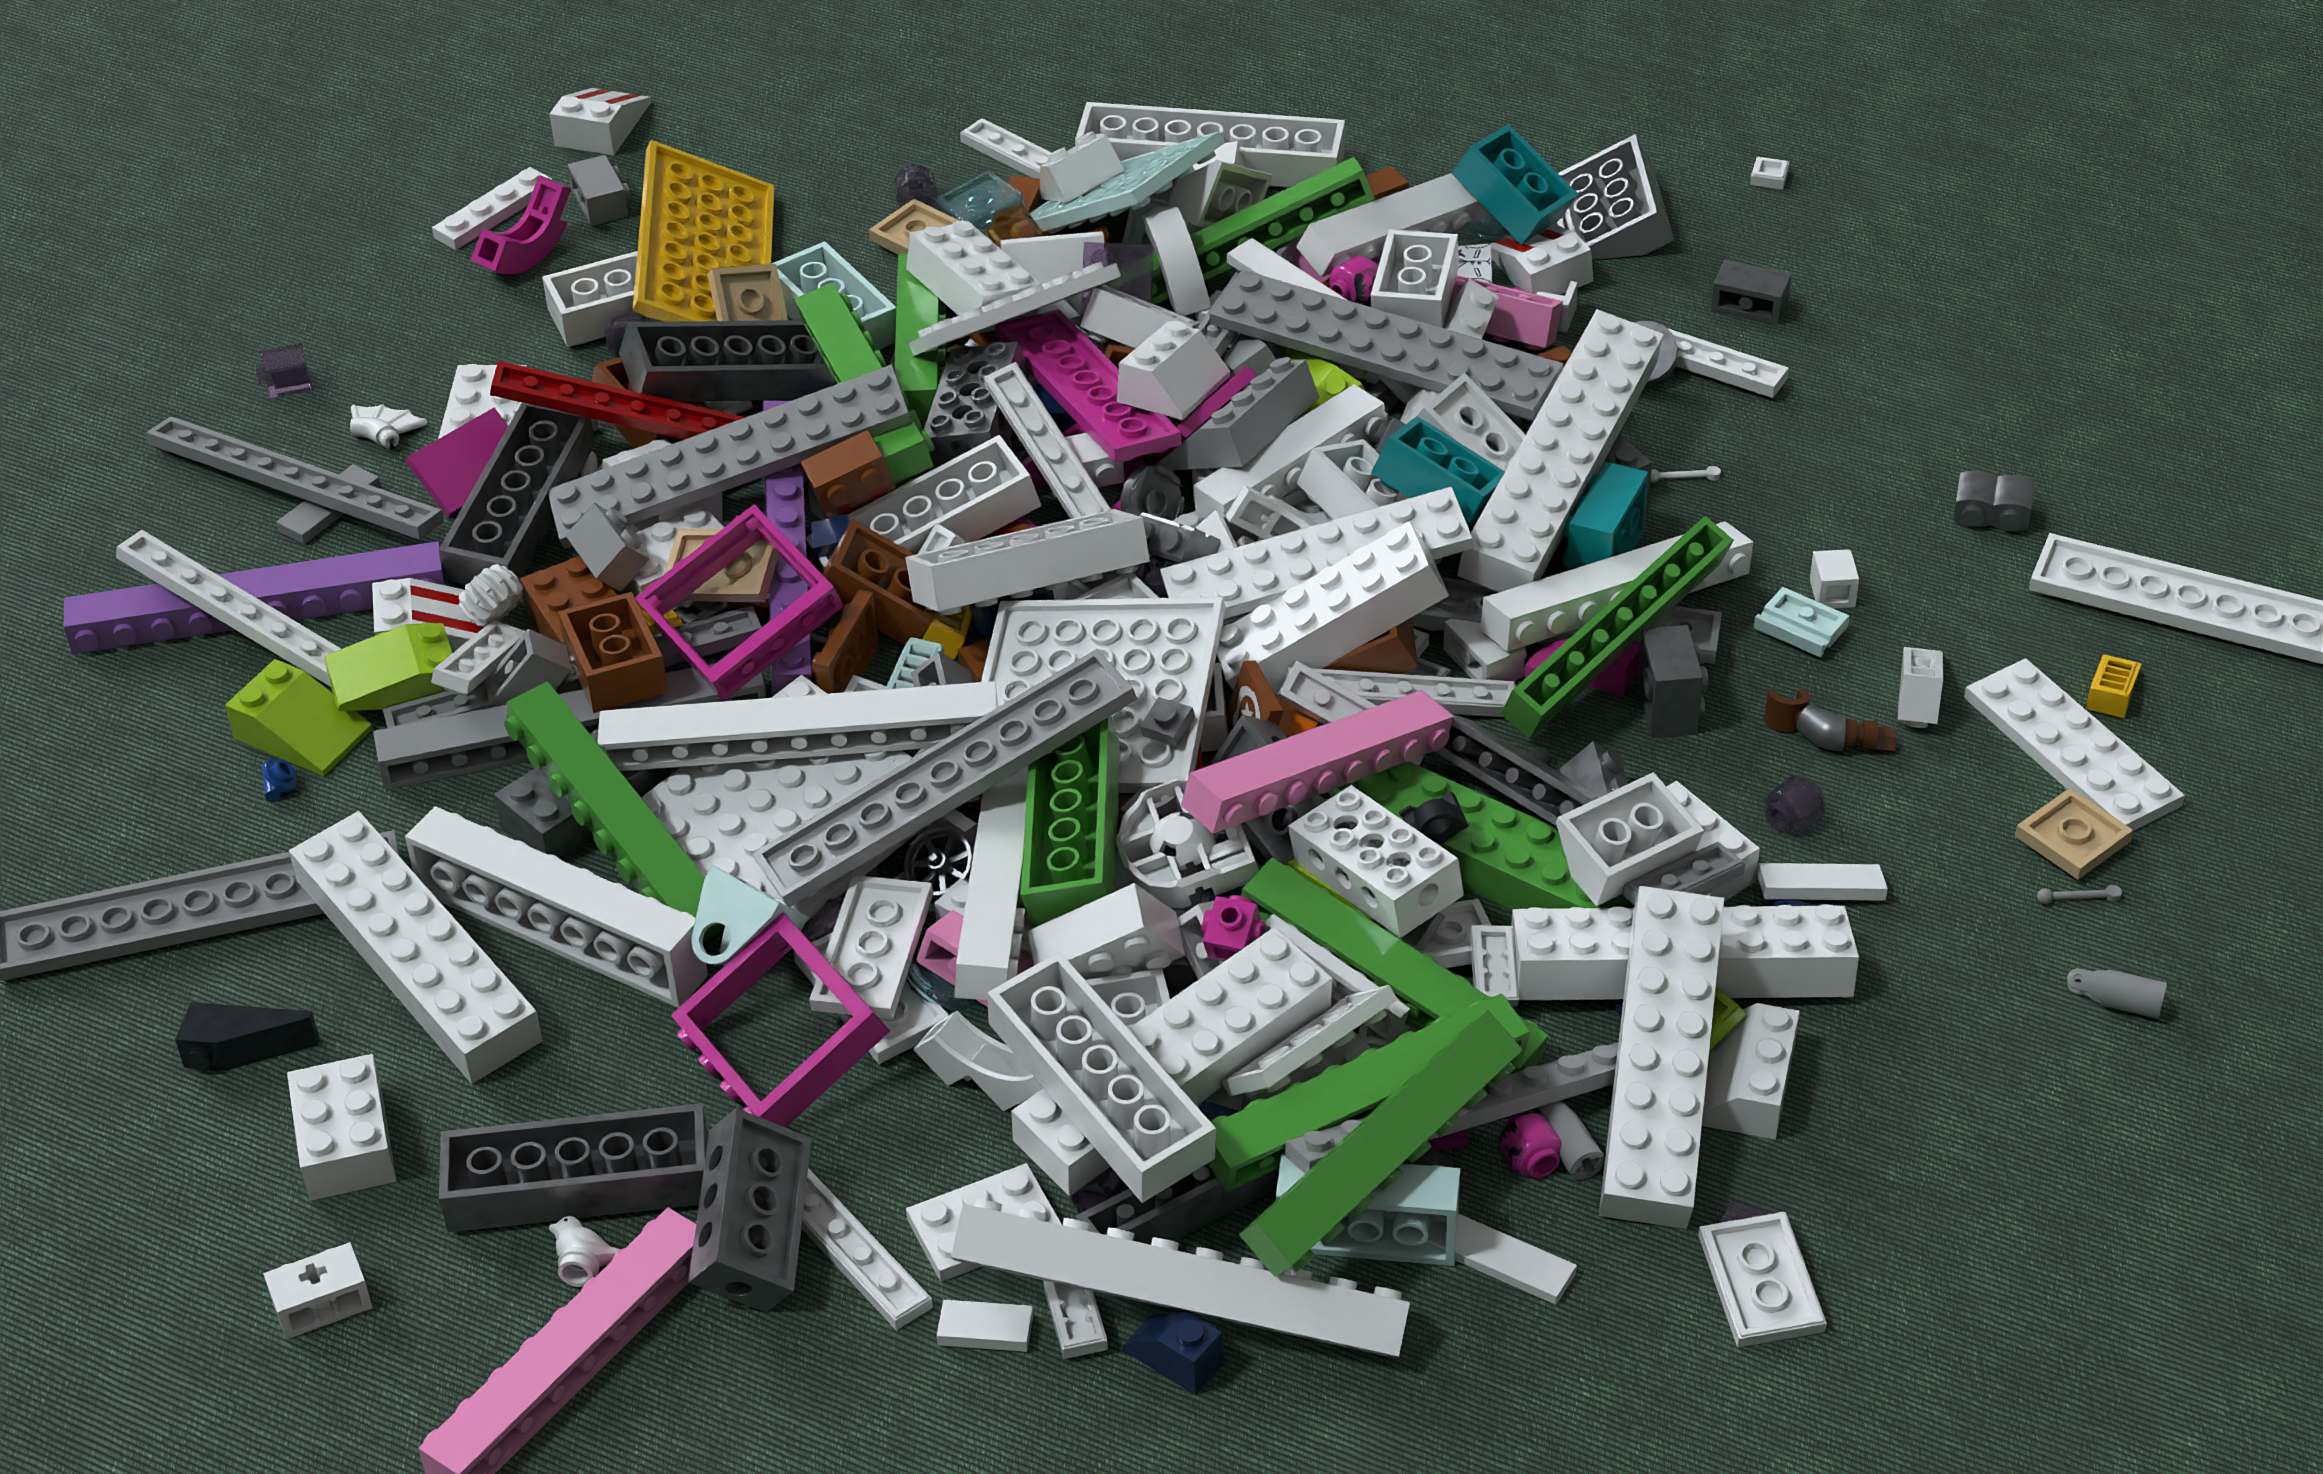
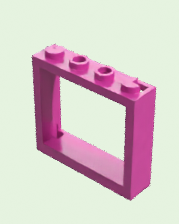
M755 504L740 516L737 515L731 523L717 534L707 538L699 548L685 559L678 561L671 570L654 583L649 584L648 588L635 597L646 618L723 702L844 607L834 586ZM763 538L811 589L714 666L710 667L663 615Z
M784 913L777 917L776 920L671 1014L681 1027L676 1033L677 1036L692 1052L697 1048L700 1049L703 1054L698 1060L713 1077H716L719 1073L722 1075L724 1080L719 1085L735 1103L742 1099L747 1105L742 1110L785 1128L891 1031ZM793 948L853 1017L768 1096L761 1100L702 1030Z

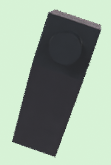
M190 1002L175 1038L184 1068L223 1071L317 1046L320 1040L312 1011Z

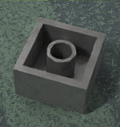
M1688 625L1642 628L1637 688L1651 738L1698 734L1699 718L1705 717V702L1701 693L1702 690H1707L1708 674L1706 667L1699 665L1698 640H1692Z

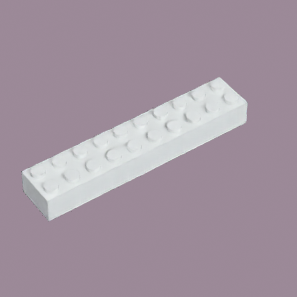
M1597 309L1471 531L1474 548L1462 552L1457 576L1497 592L1541 579L1564 536L1567 518L1570 515H1575L1581 495L1587 494L1593 475H1597L1652 374L1657 364L1664 334Z

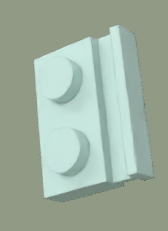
M1782 587L1765 605L1762 614L1755 616L1754 628L1818 657H1822L1826 647L1830 648L1848 627L1849 615Z

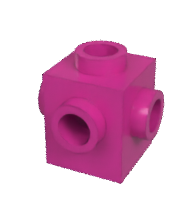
M1237 895L1230 896L1229 898L1216 896L1212 910H1206L1201 928L1204 935L1203 944L1208 959L1225 962L1265 934L1266 923L1264 920H1261L1257 904L1248 898Z

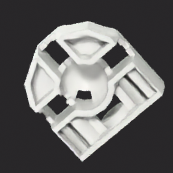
M1189 775L1142 792L1138 800L1123 815L1119 834L1116 836V845L1132 884H1137L1170 908L1183 909L1191 906L1189 896L1195 894V889L1203 886L1204 890L1212 887L1214 895L1217 896L1246 885L1259 871L1241 824L1225 829L1229 840L1217 844L1214 834L1181 806ZM1168 794L1169 798L1177 795L1183 812L1169 814L1160 820L1154 803L1160 802V797ZM1166 845L1176 849V857L1163 854ZM1192 861L1195 866L1201 862L1203 863L1205 870L1184 878L1181 877L1179 871L1187 869L1185 864Z

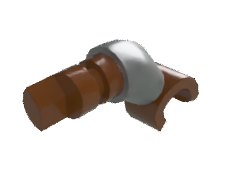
M1804 688L1797 690L1796 699H1785L1776 690L1768 689L1763 719L1765 724L1771 729L1784 733L1799 731L1817 747L1826 750L1842 751L1843 747L1854 748L1855 744H1860L1862 749L1895 751V728L1879 727L1878 721L1863 720L1862 725L1857 724L1856 720L1846 719L1845 715L1835 714L1812 704L1809 705L1810 695Z

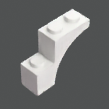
M958 1011L938 1021L913 1049L947 1086L962 1078L966 1081L973 1079L1002 1111L1023 1103L1043 1089L1041 1084L1007 1045L980 1031Z

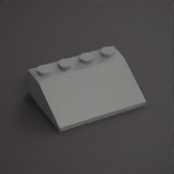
M1636 134L1558 173L1579 195L1557 224L1560 227L1576 232L1591 249L1592 260L1645 255L1653 250L1662 248L1674 240L1653 163Z
M1283 357L1270 363V368L1253 378L1250 384L1232 396L1225 405L1214 412L1209 419L1181 442L1182 445L1175 447L1155 465L1163 466L1170 470L1243 467L1319 399L1306 359L1290 360L1289 357Z

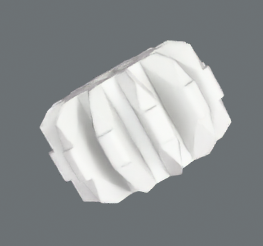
M495 564L490 568H484L479 575L474 576L473 580L465 585V590L459 596V606L470 621H474L478 626L485 627L493 620L499 622L501 618L508 616L509 612L517 607V602L523 596V585L511 570L509 571L505 566Z

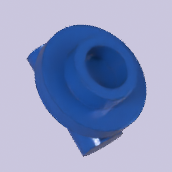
M270 758L263 763L262 773L265 799L269 802H276L281 798L282 792H291L297 786L296 772L292 765L285 760Z

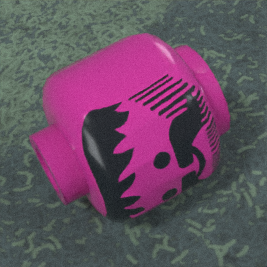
M1352 257L1332 270L1330 274V289L1348 301L1363 304L1371 299L1378 266L1365 257Z
M1527 1113L1517 1114L1506 1122L1500 1134L1498 1144L1501 1153L1512 1169L1521 1177L1532 1176L1533 1178H1542L1552 1173L1560 1162L1561 1139L1549 1121L1541 1114Z

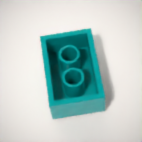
M1510 124L1505 125L1469 147L1451 173L1521 245L1558 222L1579 195Z
M1418 416L1388 438L1371 471V474L1379 478L1385 487L1398 490L1409 498L1452 487L1468 528L1478 521L1505 473L1496 465Z
M1606 462L1599 475H1593L1587 495H1581L1575 515H1570L1565 524L1564 537L1568 538V546L1563 555L1562 566L1567 568V571L1635 549L1645 531L1648 471Z

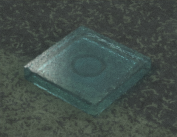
M990 170L983 172L934 200L937 210L959 221H969L977 229L1024 204L1022 193Z

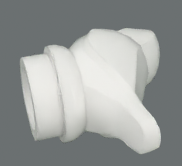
M564 1217L559 1222L549 1226V1230L557 1239L556 1250L559 1256L558 1275L565 1283L571 1286L583 1287L589 1279L597 1276L599 1267L608 1265L615 1254L621 1250L609 1246L594 1231L583 1227L575 1217Z

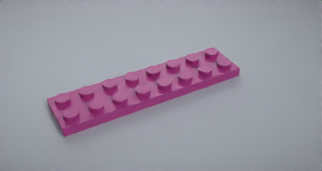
M1060 309L995 325L996 338L1003 343L1018 341L1031 375L1114 462H1127L1141 455L1162 453L1168 448L1182 445L1181 431L1165 415L1117 402L1119 369Z

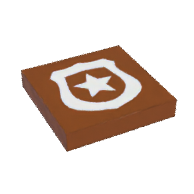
M1256 660L1243 661L1226 713L1229 731H1232L1242 715L1275 722L1279 726L1284 710Z

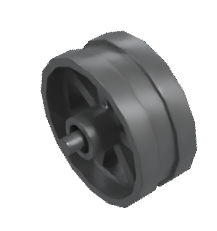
M936 827L923 832L912 842L905 855L904 871L907 881L919 882V870L931 871L921 882L932 883L933 885L939 878L940 891H933L931 900L934 904L949 889L950 882L955 881L957 878L970 879L974 853L973 844L962 833L952 828ZM947 842L943 852L936 849V845ZM957 842L964 844L967 851L952 857ZM930 851L926 861H922L925 855ZM967 861L964 873L960 872L957 865Z

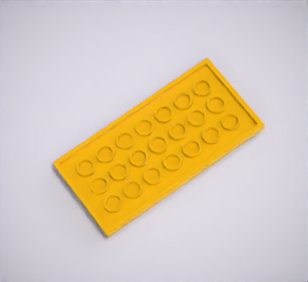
M651 140L646 149L633 311L647 318H654L663 322L717 321L707 273L712 268L771 264L774 185Z

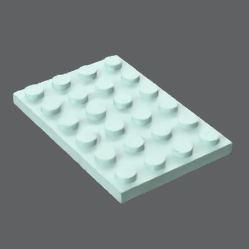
M1216 131L1120 161L1125 171L1068 203L1047 201L1009 227L1008 230L1013 239L1040 237L1047 231L1049 235L1064 229L1067 225L1070 229L1075 228L1088 219L1090 223L1105 217L1108 212L1111 216H1116L1126 211L1129 206H1131L1132 210L1139 209L1151 202L1149 197L1151 194L1157 195L1173 186L1171 181L1174 178L1178 180L1194 172V164H1202L1216 156L1214 150L1222 146L1225 141L1220 131Z

